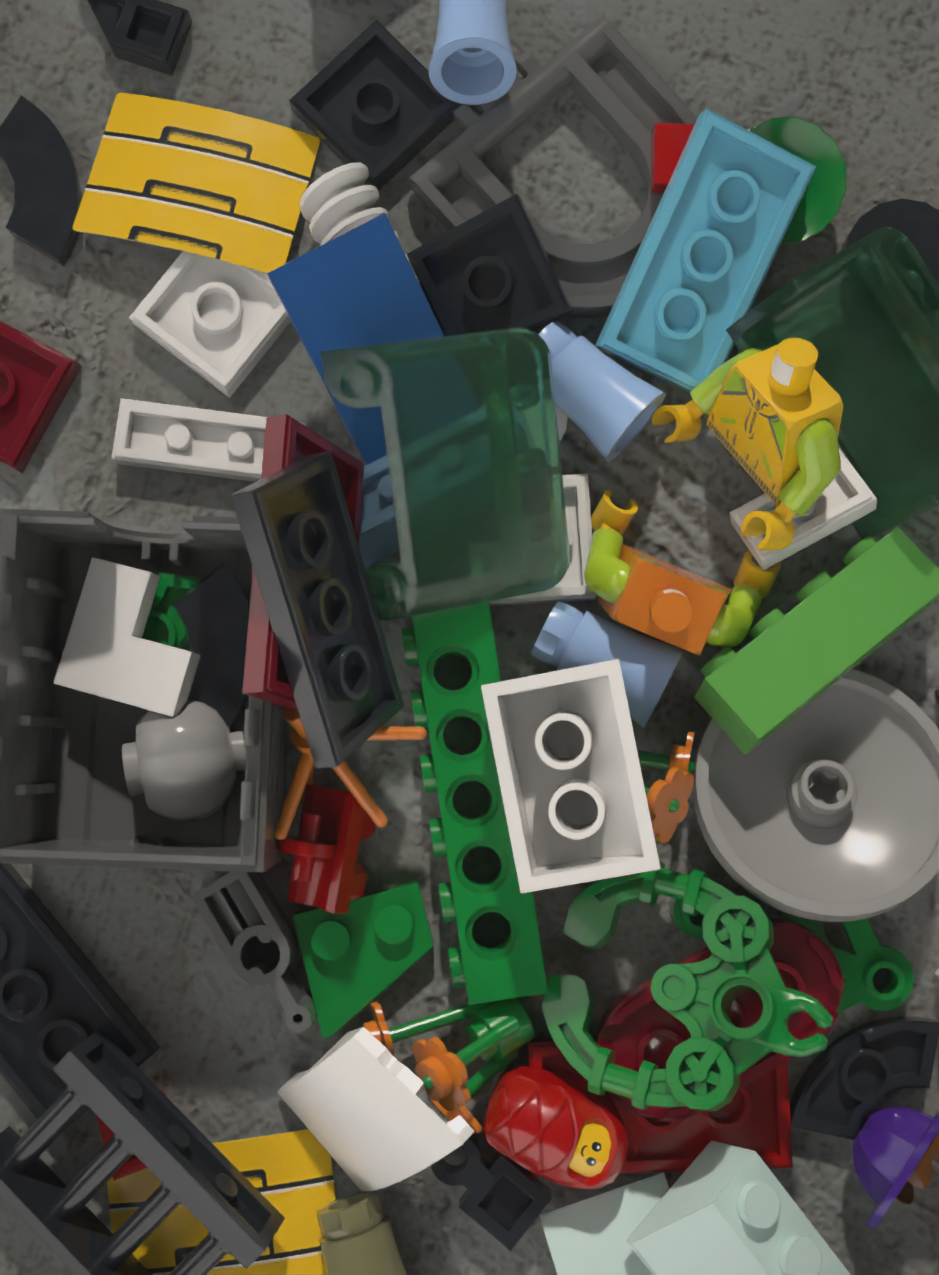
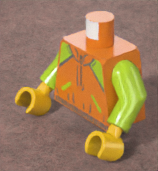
M606 490L591 516V526L595 532L592 536L584 572V579L588 589L598 595L597 602L606 613L619 623L697 655H701L707 644L734 647L742 642L751 627L762 598L769 594L781 568V563L778 562L772 568L762 570L760 566L752 561L753 555L748 550L734 578L733 584L735 587L731 589L623 544L622 536L635 516L638 505L635 500L630 499L625 509H620L610 500L612 491Z

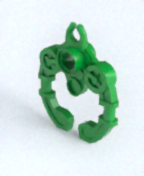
M659 861L661 868L659 870L598 880L582 891L571 902L562 933L590 949H600L615 934L622 907L640 901L654 906L660 894L683 900L682 912L697 917L700 913L704 916L703 939L712 955L701 962L665 965L658 969L652 978L651 993L656 1003L681 1021L691 1035V1038L674 1047L666 1062L665 1069H659V1065L644 1060L639 1072L615 1065V1051L599 1047L588 1033L595 1007L591 984L576 975H550L547 985L548 993H545L542 1003L545 1021L553 1041L566 1060L588 1081L589 1092L603 1096L608 1091L632 1099V1106L642 1110H648L649 1106L666 1108L689 1107L690 1109L700 1111H717L731 1103L739 1088V1075L769 1052L773 1051L793 1057H806L826 1050L828 1040L824 1035L817 1033L799 1040L794 1038L788 1031V1020L792 1014L800 1011L807 1012L818 1027L825 1030L832 1026L833 1017L816 998L785 986L770 953V949L774 944L773 924L758 903L745 896H736L722 885L708 879V875L705 872L693 869L691 874L688 875L665 869V864L662 861ZM745 992L758 993L763 1002L761 1018L751 1027H736L731 1018L733 1001Z

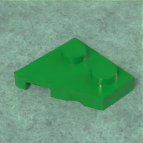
M419 880L364 894V897L351 900L348 913H331L314 907L293 914L322 1038L335 1034L434 946Z

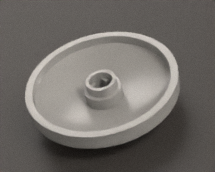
M852 669L746 756L713 718L710 721L695 759V769L693 771L694 786L692 790L694 808L700 829L711 852L724 870L747 892L762 902L797 917L816 921L845 922L870 918L901 905L920 891L938 873L939 729L929 716L899 689L868 673Z

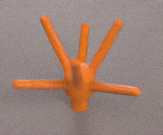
M287 707L283 710V717L292 727L291 740L301 752V756L274 831V836L278 840H284L287 837L301 797L303 799L305 797L306 785L314 784L315 763L299 712ZM382 726L366 741L421 740L426 737L427 732L425 728L420 726ZM345 760L339 766L332 767L378 827H385L388 823L386 815Z

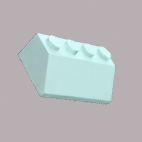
M712 1140L626 1239L627 1243L652 1275H851L756 1151Z

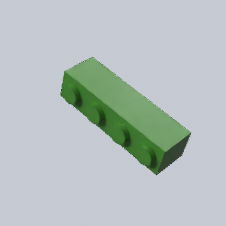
M898 526L879 541L872 535L865 537L843 557L842 561L846 565L843 570L832 578L825 571L818 574L795 596L801 602L786 615L778 608L774 609L749 631L748 634L753 641L737 653L730 646L724 648L700 670L705 679L694 698L745 756L939 598V568Z

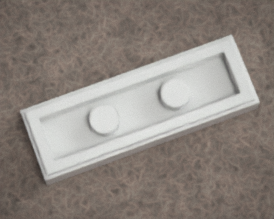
M121 398L111 459L116 464L256 482L261 479L267 417ZM299 421L300 423L308 427L307 422Z

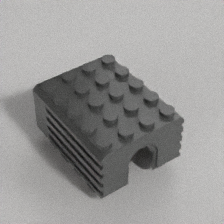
M0 508V863L265 872L282 861L283 852L277 850L278 839L275 838L274 831L286 794L289 723L283 717L284 706L247 695L241 710L229 727L230 733L243 731L244 733L243 746L247 750L246 770L237 771V778L231 796L219 810L199 820L179 822L169 820L151 811L147 807L145 794L130 796L123 768L122 744L136 742V724L149 710L89 693H78L75 689L54 684L92 557L152 572L156 575L166 573L205 578L223 563L227 565L237 579L250 607L253 566L237 517L193 516V521H182L183 529L187 532L186 534H165L113 527L89 512Z

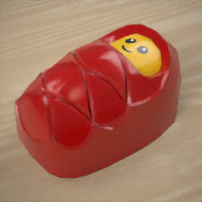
M518 1066L506 1070L499 1076L483 1118L484 1135L487 1142L493 1148L529 1171L557 1184L581 1189H600L618 1177L627 1160L630 1141L625 1123L614 1102L605 1095L601 1096L589 1092L587 1084L561 1074L527 1066Z

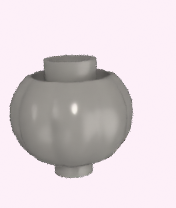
M191 699L187 700V703L176 717L149 710L136 724V742L122 744L123 768L130 796L145 794L147 807L154 813L169 820L187 822L212 815L230 798L237 778V771L246 770L247 750L243 746V731L230 733L229 726H227L215 709L205 703Z

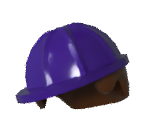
M889 1107L870 1115L868 1121L854 1140L853 1164L856 1174L866 1193L876 1203L865 1223L870 1229L874 1230L895 1199L902 1204H912L914 1201L913 1185L926 1189L931 1183L932 1175L939 1176V1114L936 1113L934 1116L909 1107Z

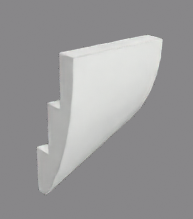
M364 1027L347 1032L314 1066L307 1071L296 1073L277 1091L361 1191L382 1189L424 1170L463 1145L474 1133V1130L460 1116L452 1121H447L428 1099L423 1081L409 1068L400 1063Z

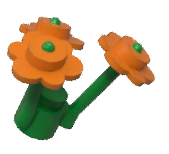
M516 998L469 1005L468 1002L464 1005L392 1028H388L380 1003L373 1002L370 1003L373 1020L363 1023V1027L395 1057L393 1043L471 1018L473 1022L465 1027L471 1044L458 1053L447 1052L444 1043L435 1036L429 1040L419 1039L413 1044L412 1051L418 1063L415 1068L416 1076L423 1081L424 1089L428 1097L431 1098V1103L447 1121H452L460 1116L478 1134L483 1128L465 1105L502 1068L519 1058L517 1049L534 1038V1029L531 1021ZM478 1057L487 1061L467 1081L468 1076L465 1066Z

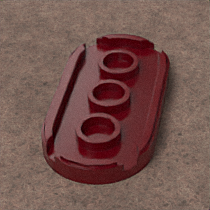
M769 918L774 929V944L770 949V953L785 986L816 998L833 1017L832 1026L825 1030L819 1028L807 1012L800 1011L791 1015L788 1020V1031L794 1038L799 1040L817 1033L826 1037L832 1030L839 1015L837 1010L840 1006L841 996L843 997L844 978L840 964L831 948L810 929L790 920ZM708 946L676 964L701 962L708 959L712 953ZM652 978L628 991L610 1006L602 1018L596 1036V1043L599 1047L615 1051V1065L639 1072L643 1060L659 1065V1069H665L666 1062L674 1047L691 1038L686 1026L659 1006L654 1000L651 993ZM755 992L740 994L731 1006V1018L738 1028L753 1026L759 1021L763 1013L762 999ZM773 1051L769 1052L739 1075L738 1090L794 1057ZM608 1092L623 1109L637 1116L639 1113L645 1117H654L655 1121L675 1122L687 1119L701 1112L689 1107L666 1108L649 1106L648 1110H642L632 1106V1099Z

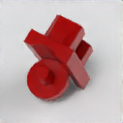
M306 785L298 836L287 835L284 840H278L277 850L295 854L287 901L315 906L331 913H348L349 902L364 897L368 874L364 870L363 864L356 863L360 838L367 839L374 833L376 824L351 792L318 785Z

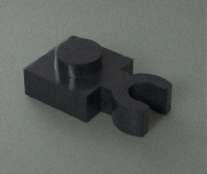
M472 1134L460 1146L467 1154V1158L463 1163L451 1165L442 1158L432 1164L431 1169L434 1175L444 1184L450 1186L463 1185L467 1188L459 1199V1208L511 1251L551 1201V1189L535 1176H532V1173L499 1151L495 1153L489 1162L480 1155L478 1141Z

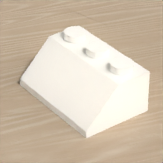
M615 659L481 685L520 893L661 869L620 660Z

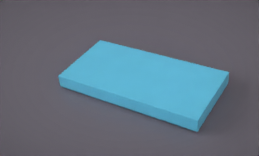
M707 108L702 111L697 118L595 347L690 393L716 368L727 361L816 166Z

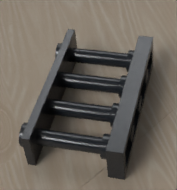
M100 1028L72 1048L53 1068L56 1074L66 1083L67 1089L28 1131L20 1137L8 1126L0 1133V1197L74 1275H152L132 1253L179 1204L184 1205L207 1228L209 1233L169 1275H207L226 1254L233 1255L247 1269L266 1250L285 1220V1217ZM88 1106L113 1131L114 1136L77 1176L66 1185L40 1156L83 1109ZM132 1155H136L161 1181V1185L113 1234L86 1204Z

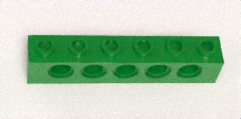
M482 600L411 611L413 627L403 628L401 632L406 665H419L423 690L410 692L415 726L428 728L432 753L420 755L425 793L438 792L441 817L429 819L434 857L447 856L451 882L439 883L444 923L457 921L460 947L448 948L453 988L466 986L469 1005L548 993L533 891L520 893L481 685L501 682L489 601ZM446 656H460L470 665L471 679L465 687L459 690L444 689L435 680V667ZM459 717L473 720L481 732V740L478 747L466 755H458L451 752L446 747L443 739L444 729L447 724ZM467 781H478L484 784L490 793L488 809L482 815L474 818L461 815L453 805L455 790L459 785ZM478 846H486L493 849L500 858V865L496 874L484 881L470 878L462 867L463 859L467 852ZM496 912L503 915L509 921V931L501 942L488 945L475 938L472 932L473 924L484 913Z

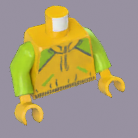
M801 338L785 339L778 345L763 351L755 348L743 351L721 364L690 391L693 399L687 404L661 406L652 416L653 425H666L676 419L675 431L664 441L665 443L691 441L696 438L702 425L701 416L704 413L709 415L706 425L777 506L773 512L752 511L743 519L741 525V534L743 536L759 537L766 532L764 539L758 544L757 550L777 551L787 548L792 543L795 535L793 517L796 514L804 516L838 475L841 468L838 435L844 406L840 395L814 369L818 359L817 349L812 343Z

